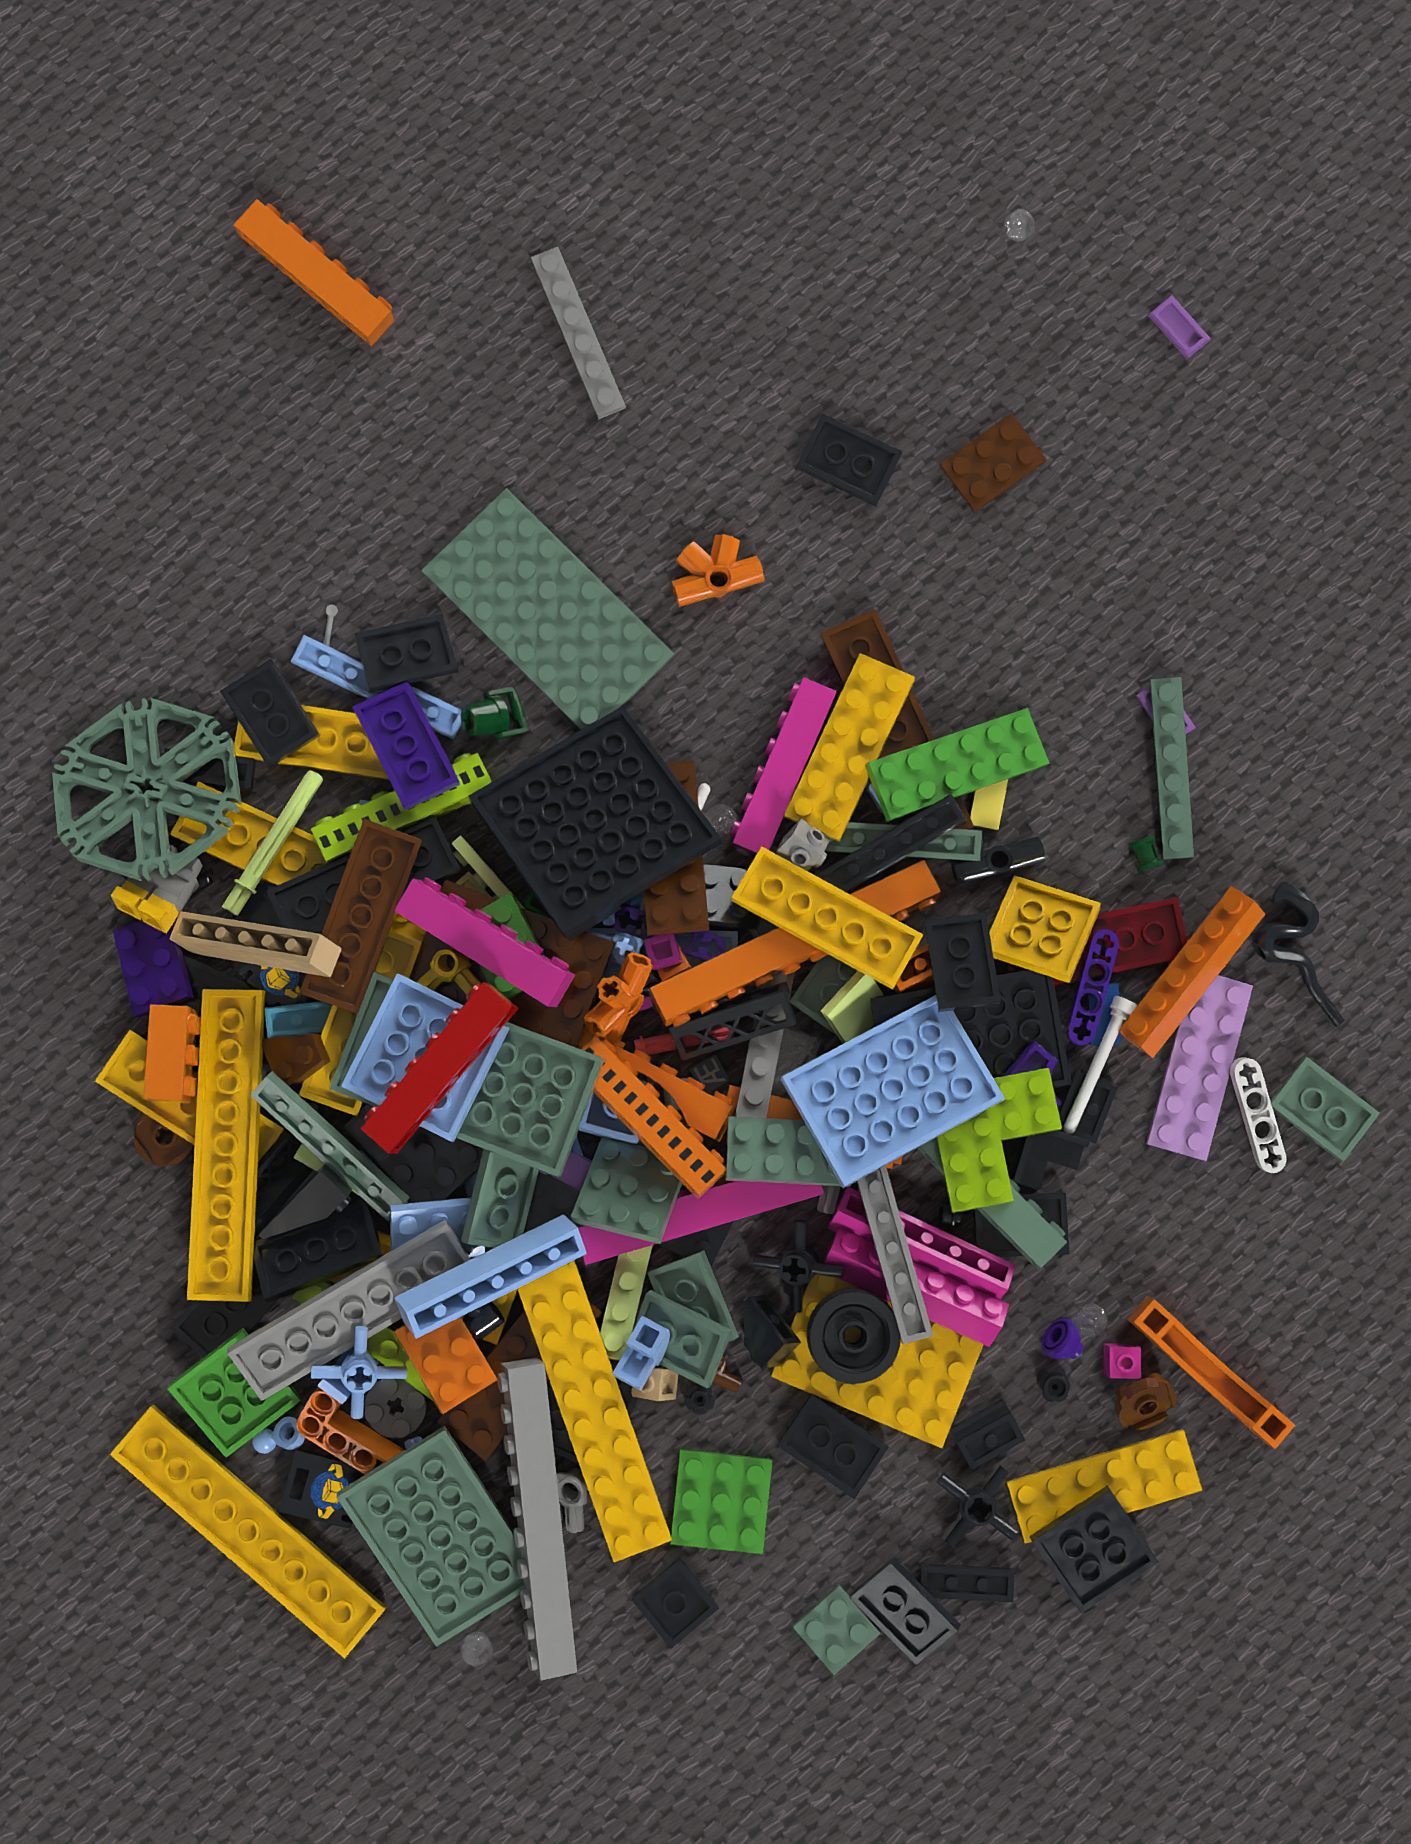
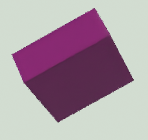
M675 933L661 934L644 940L648 958L653 965L652 970L656 971L683 962Z

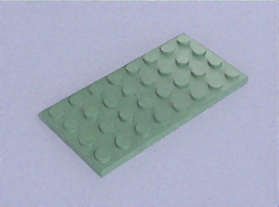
M507 488L421 570L580 730L619 707L624 706L675 656Z
M373 972L329 1088L372 1106L377 1104L341 1087L394 980ZM507 1022L504 1026L510 1029L456 1138L561 1177L605 1058Z

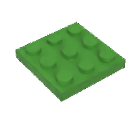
M244 1328L173 1380L167 1387L168 1391L225 1457H228L301 1401V1396L291 1384L262 1401L259 1399L227 1354L228 1347L249 1335Z
M680 1449L671 1533L672 1541L670 1544L763 1554L772 1459Z

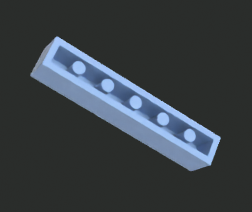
M563 1214L394 1298L404 1324L417 1339L587 1253L578 1227Z

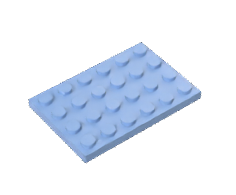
M936 995L793 1070L780 1079L842 1188L1005 1099L953 1010L938 1012Z

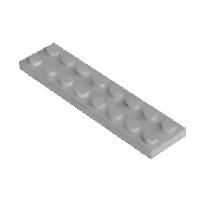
M445 1219L227 1348V1354L262 1401L310 1373L311 1366H322L354 1347L355 1327L366 1326L368 1328L367 1338L400 1320L402 1316L394 1297L472 1258Z

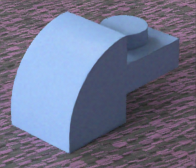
M641 1316L626 1342L628 1345L627 1349L612 1373L614 1377L641 1391L655 1366H659L665 1354L670 1338L669 1329Z

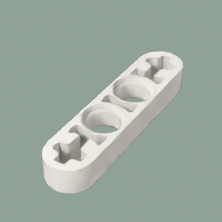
M1240 1057L1231 1064L1230 1076L1254 1159L1262 1170L1269 1173H1277L1286 1164V1154L1262 1070L1255 1060ZM1243 1064L1252 1068V1071L1248 1073V1079L1250 1083H1257V1086H1249L1246 1077L1239 1075V1071L1243 1070ZM1252 1092H1257L1261 1096V1104L1255 1109H1250L1246 1101L1248 1095ZM1261 1121H1266L1270 1127L1268 1135L1264 1138L1257 1137L1255 1133V1127ZM1259 1144H1268L1269 1151L1277 1155V1158L1273 1160V1166L1264 1162V1159L1268 1158L1269 1154L1267 1148L1259 1147Z

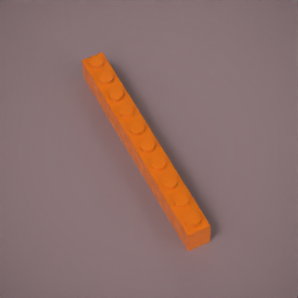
M925 860L850 895L901 922L909 917V912L917 908L920 911H925L936 904L935 900H937L941 891ZM779 927L650 987V996L665 1027L670 1024L677 1027L688 1022L691 1019L689 1015L701 1011L702 1014L710 1012L718 1007L717 1002L726 998L729 1001L735 1000L746 993L745 989L756 985L757 988L763 987L773 981V976L781 972L784 975L791 974L801 968L800 963L809 959L811 962H816L828 954Z

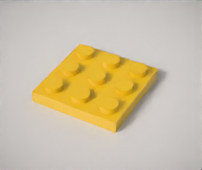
M1014 875L989 931L993 958L1070 983L1100 911L1101 903Z

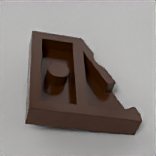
M311 1033L262 1039V1048L271 1071L292 1090L330 1062L320 1034Z

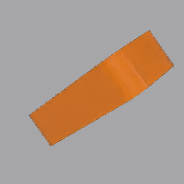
M319 1386L310 1396L296 1423L297 1430L303 1437L364 1475L405 1450L340 1410L341 1403L319 1388Z

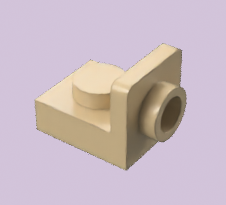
M656 1367L652 1370L641 1391L632 1386V1396L654 1401L676 1399L679 1374L666 1367Z

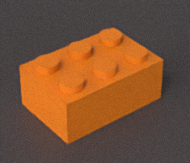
M150 1005L143 1099L156 1102L192 1103V1096H197L198 1079L193 1078L194 1066L199 1065V1047H196V1035H200L201 1017L198 1016V1011L189 1006Z
M461 1317L417 1339L406 1325L394 1331L396 1338L441 1414H444L498 1380Z

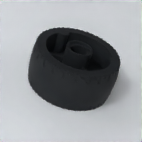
M860 1288L841 1289L823 1298L813 1310L807 1326L808 1348L817 1366L831 1378L850 1384L869 1382L885 1373L897 1357L901 1338L895 1315L888 1303L877 1294ZM853 1326L858 1327L861 1330L860 1339L854 1343L846 1341L844 1336L846 1330Z

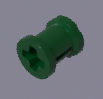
M1154 835L1128 844L1129 848L1134 850L1139 865L1137 867L1138 872L1164 864L1163 860L1158 858L1153 843L1155 841Z

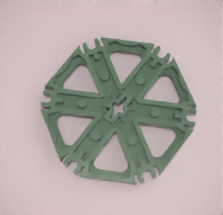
M143 698L142 707L137 711H134L130 701L126 702L125 708L128 712L124 714L122 703L65 745L67 750H62L61 755L69 760V762L64 766L54 765V768L60 774L52 772L57 834L63 844L68 846L72 842H77L69 851L78 861L142 881L141 873L147 881H151V872L155 868H159L162 877L166 878L168 876V868L166 867L168 864L169 872L173 876L230 832L227 827H233V822L231 819L226 818L225 815L230 811L239 813L240 809L235 803L242 805L235 746L229 733L225 731L221 735L216 736L215 734L222 729V726L212 716L151 698V707L147 700ZM169 719L195 728L192 734L160 757L157 725L160 721ZM118 728L124 729L127 765L90 754L92 746L113 730ZM218 758L223 761L226 789L223 793L217 794L182 783L210 760ZM150 783L154 790H146L143 794L139 787H145ZM83 785L111 794L77 821L72 819L70 791L74 786ZM166 812L205 824V834L182 852H171ZM133 820L137 858L133 862L127 863L100 854V845Z

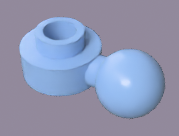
M290 1416L284 1417L276 1424L274 1431L264 1428L252 1439L254 1449L259 1453L265 1454L274 1450L276 1445L287 1450L299 1448L303 1444L305 1437L297 1430L296 1423L298 1419Z

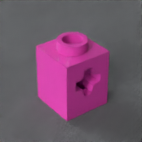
M1104 1343V1375L1109 1378L1141 1379V1347L1136 1344Z

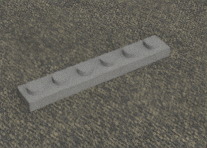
M559 247L531 257L533 266L598 419L626 409Z
M781 972L773 976V981L761 987L760 990L786 981L791 994L795 972L784 975ZM781 1004L769 1008L766 1013V1017L774 1021L786 1019ZM754 1018L752 1029L756 1028L759 1020ZM762 1022V1024H761L760 1027L765 1026V1025H768V1024ZM784 1028L750 1039L735 1117H767Z
M885 1165L857 1180V1184L899 1329L901 1342L906 1344L931 1337L933 1332Z

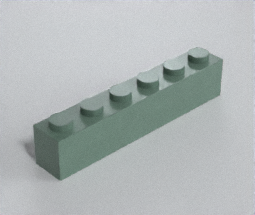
M937 1138L916 1148L944 1176ZM1009 1178L1013 1202L977 1209L1039 1270L1067 1243L1063 1238L1065 1232L1055 1222L1051 1221L1048 1223L1041 1216L1043 1213L1042 1209L1033 1200L1029 1199L1026 1201L1018 1193L1021 1190L1020 1187Z

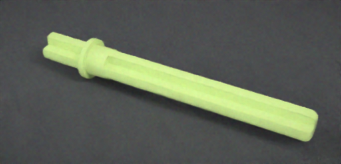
M310 770L306 773L239 880H234L236 885L222 905L230 913L238 916L251 894H256L257 891L254 889L323 782V778L318 773Z

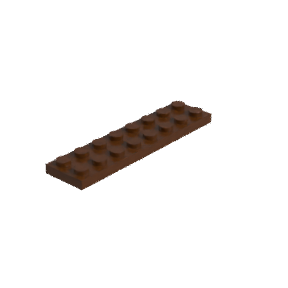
M876 609L820 634L843 687L860 653L903 671ZM912 689L909 691L878 759L935 740ZM961 796L954 798L967 821L954 829L970 830L974 828ZM925 809L902 816L905 822Z

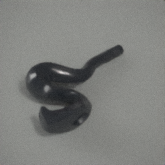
M1281 882L1275 889L1271 902L1277 903L1284 900L1300 914L1302 924L1267 923L1258 928L1253 934L1252 947L1267 962L1287 963L1297 966L1303 974L1309 993L1332 1024L1337 1027L1345 1019L1321 989L1310 958L1303 952L1275 944V940L1279 938H1303L1312 933L1319 923V912L1313 902L1293 885Z

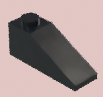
M324 1164L265 1225L259 1236L265 1239L325 1219L334 1210L340 1213L352 1200L348 1196L352 1188Z

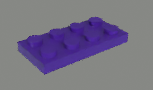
M408 681L352 706L404 810H408L460 785L459 779Z

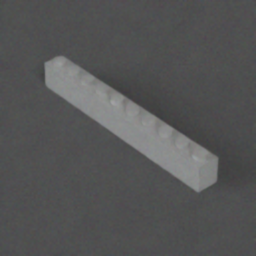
M538 1357L500 1363L501 1373L497 1374V1382L500 1392H504L505 1404L501 1405V1417L503 1423H507L508 1435L504 1436L505 1451L511 1457V1466L507 1467L509 1484L511 1486L514 1485L515 1497L511 1498L510 1503L513 1516H517L518 1528L514 1529V1539L517 1548L520 1547L521 1559L517 1560V1568L520 1578L524 1579L525 1588L520 1591L523 1609H527L528 1620L524 1621L525 1636L527 1640H530L531 1651L527 1652V1661L530 1671H534L542 1681L577 1673L545 1363Z

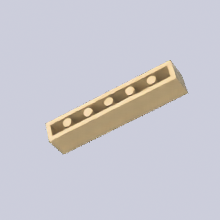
M180 911L169 938L193 954L325 977L332 976L342 949L318 933Z

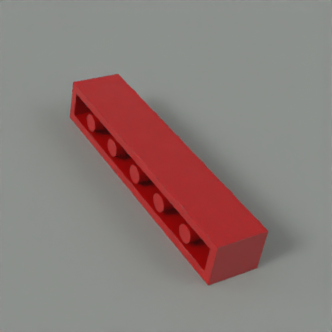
M483 982L481 986L476 984L468 992L466 1004L461 1009H455L445 1021L448 1025L440 1034L438 1032L435 1033L425 1045L427 1050L420 1058L415 1057L406 1066L405 1072L407 1074L400 1082L395 1081L386 1090L384 1096L387 1098L379 1107L377 1105L374 1106L365 1115L364 1120L366 1123L361 1127V1130L388 1154H397L420 1127L419 1125L422 1121H425L432 1110L446 1096V1093L457 1083L456 1081L467 1071L501 1028L519 1009L491 984Z

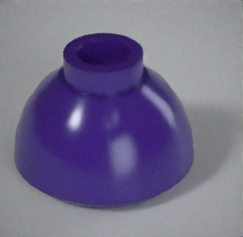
M1061 1318L1053 1322L1043 1335L1042 1351L1050 1358L1060 1360L1070 1357L1075 1359L1083 1351L1079 1330L1068 1318Z

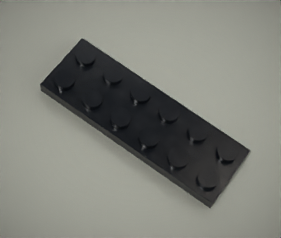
M435 816L400 831L422 839V844L404 893L412 879L424 881L425 877L437 883L461 872ZM351 853L266 890L283 928L318 934L322 933Z

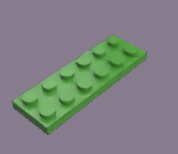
M1026 708L868 762L865 767L888 822L928 808L949 794L956 798L1044 767L1049 764V760L1029 710Z

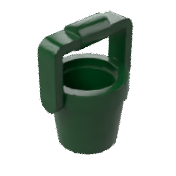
M512 687L483 693L484 700L464 706L461 709L462 727L469 736L493 734L496 735L497 740L519 736L528 729L521 700H519L516 690ZM500 696H508L509 705L518 729L507 731L509 727V712L504 700Z

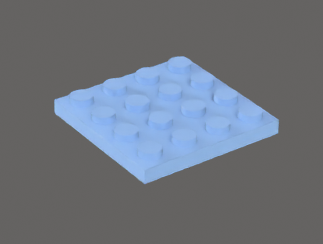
M397 973L341 1087L380 1106L387 1098L384 1096L386 1090L395 1081L400 1082L407 1074L405 1072L406 1066L415 1057L420 1058L427 1050L425 1047L427 1041L435 1033L438 1032L440 1034L448 1025L445 1023L448 1016L455 1009H461L464 1005ZM506 1026L501 1028L483 1052L419 1126L454 1142L510 1028Z

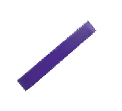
M622 906L621 910L614 913L615 923L613 928L617 932L626 933L643 940L651 938L645 932L647 926L646 912ZM625 912L630 913V919L639 922V916L645 917L641 924V933H634L637 927L627 924L625 929L621 928V923L617 920V917L624 916ZM707 931L689 932L692 936L691 944L687 947H681L684 954L704 961L713 959L725 953L726 950L725 941L722 937ZM697 934L704 936L701 942L706 944L716 940L717 947L721 948L720 953L715 952L713 957L708 956L707 949L699 947L698 953L693 952L692 950L697 941Z
M1099 929L1091 934L1066 1025L1067 1038L1077 1045L1089 1044L1096 1034L1119 947L1118 937L1111 930ZM1106 934L1107 940L1111 942V946L1104 948L1102 956L1108 957V961L1092 959L1093 953L1096 955L1100 954L1101 945L1096 944L1097 939L1103 938ZM1095 963L1100 964L1104 969V975L1098 981L1091 980L1088 975L1089 967ZM1086 993H1091L1096 998L1095 1007L1089 1011L1084 1010L1080 1004L1081 997ZM1077 1011L1083 1015L1093 1016L1092 1021L1085 1019L1084 1029L1088 1030L1087 1036L1082 1035L1080 1040L1077 1039V1034L1073 1032L1074 1027H1080L1082 1018L1076 1017Z

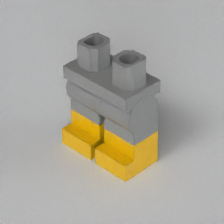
M169 844L170 851L173 853H178L177 849L173 845ZM198 858L193 859L173 876L169 872L168 864L166 866L168 868V876L166 878L162 877L159 868L152 870L151 881H147L142 873V881L129 877L122 887L117 886L111 894L117 909L139 920L142 919L146 924L167 934L180 911H182L190 899L192 892H195L199 887L196 877L202 868V864Z

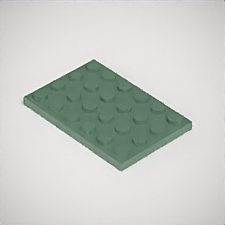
M445 1426L337 1492L336 1498L436 1647L519 1596L520 1591L525 1589L524 1579L520 1578L517 1568V1560L521 1559L520 1547L517 1548L515 1544L514 1531Z

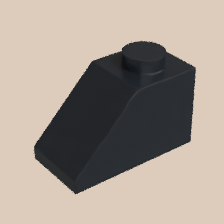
M766 1295L749 1296L745 1300L744 1346L750 1352L753 1362L760 1366L761 1369L778 1367L801 1341Z

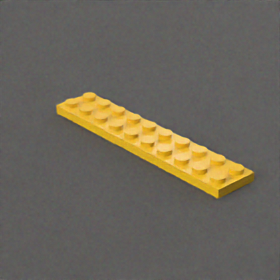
M199 781L195 786L217 794L222 793ZM241 802L242 805L235 803L240 809L239 813L230 811L225 815L226 818L231 819L233 822V827H227L230 832L204 852L245 871L277 818ZM179 816L170 835L191 845L205 834L206 825ZM294 827L261 879L277 886L327 864L315 837ZM396 912L390 931L422 942L426 930Z
M202 989L187 1300L249 1302L252 1297L261 1105L250 1094L262 1082V1039H264L266 991Z
M573 1260L517 1289L542 1360L545 1363V1369L613 1562H617L672 1541L616 1378L612 1374L613 1369L577 1266Z
M155 1405L150 1406L111 1452L110 1455L344 1659L387 1608V1606Z

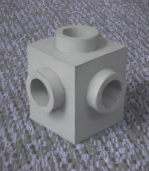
M800 819L783 837L776 853L808 871L812 866L818 868L825 860L827 854L824 851L829 840L824 837L820 830L813 828L803 819Z

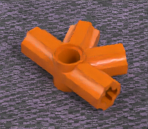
M725 534L715 535L711 555H708L693 541L676 559V562L690 574V576L671 581L678 606L682 607L712 597H722L728 592L764 582L765 578L760 560L757 556H753L736 562L740 540L733 536ZM714 576H721L726 581V584L722 587H716L712 585L710 579Z
M633 952L627 954L618 977L613 975L610 978H602L597 985L601 1001L584 1016V1024L594 1036L596 1035L601 1040L605 1038L614 1044L621 1041L630 1018L639 1011L644 1001V995L641 993L653 968L648 957Z

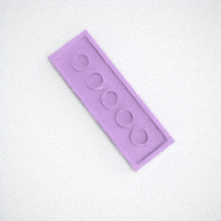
M1218 975L1177 1027L1146 1144L1207 1161L1230 1075V1067L1234 1060L1253 985Z

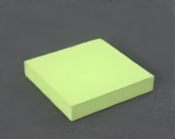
M857 971L824 1006L821 1012L844 1044L869 1031L874 1025L870 998L882 996L883 993L874 979Z

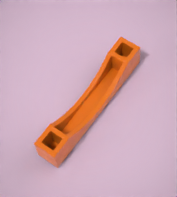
M585 1026L578 1049H582L594 1037L589 1032L587 1026ZM622 1041L616 1044L611 1043L617 1051L614 1055L622 1063L628 1061L638 1073L648 1076L659 1083L674 1098L688 1126L720 1142L727 1129L728 1116H733L736 1112V1108L730 1105L732 1099L715 1091L713 1096L704 1092L705 1085L690 1077L686 1082L677 1078L678 1071L664 1063L658 1068L649 1063L652 1058L651 1056L635 1049L633 1054L624 1050L623 1047L626 1043Z
M1146 1296L1127 1318L1129 1322L1265 1444L1276 1449L1295 1427L1278 1409L1213 1355L1155 1299Z

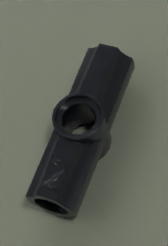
M1039 836L981 851L980 861L954 859L950 861L954 879L957 885L1039 864L1045 862L1046 859L1043 844ZM993 853H999L1004 857L1005 865L1003 868H997L992 865L991 855Z

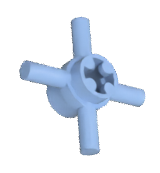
M366 1326L355 1327L354 1350L345 1356L341 1366H311V1379H341L344 1386L352 1392L351 1418L354 1419L363 1417L364 1393L372 1388L377 1379H407V1366H377L374 1358L367 1351L368 1328ZM363 1367V1374L356 1373V1368Z

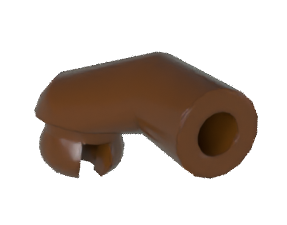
M723 1355L713 1383L737 1393L742 1383V1378L728 1373L725 1363L726 1359Z

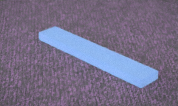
M303 635L291 659L292 664L366 699L391 689L370 692L362 662L306 635ZM410 686L433 731L454 740L462 725L461 709Z

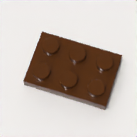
M1011 413L943 461L939 467L971 510L976 513L1043 465L1047 459Z

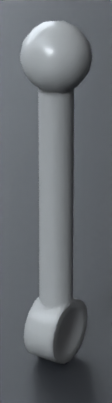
M328 605L325 610L328 617L323 644L327 646L330 643L333 618L338 612L335 605Z

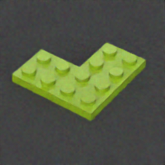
M1049 1068L993 1078L1005 1099L936 1137L952 1213L1014 1201L1001 1141L1062 1129Z

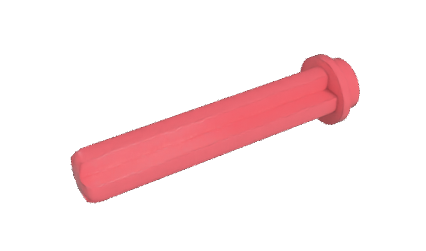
M722 1025L712 1026L708 1035L721 1040L728 1037L730 1029ZM707 1028L700 1031L706 1033ZM671 1033L644 1039L641 1035L639 1036L640 1039L634 1040L635 1049L647 1055L677 1049ZM693 1034L682 1036L685 1047L700 1045L702 1038Z

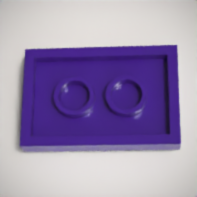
M143 920L113 931L135 1017L141 1018L149 1015L150 1005L173 1006L194 998L181 946L169 939L175 922L167 934L146 924Z

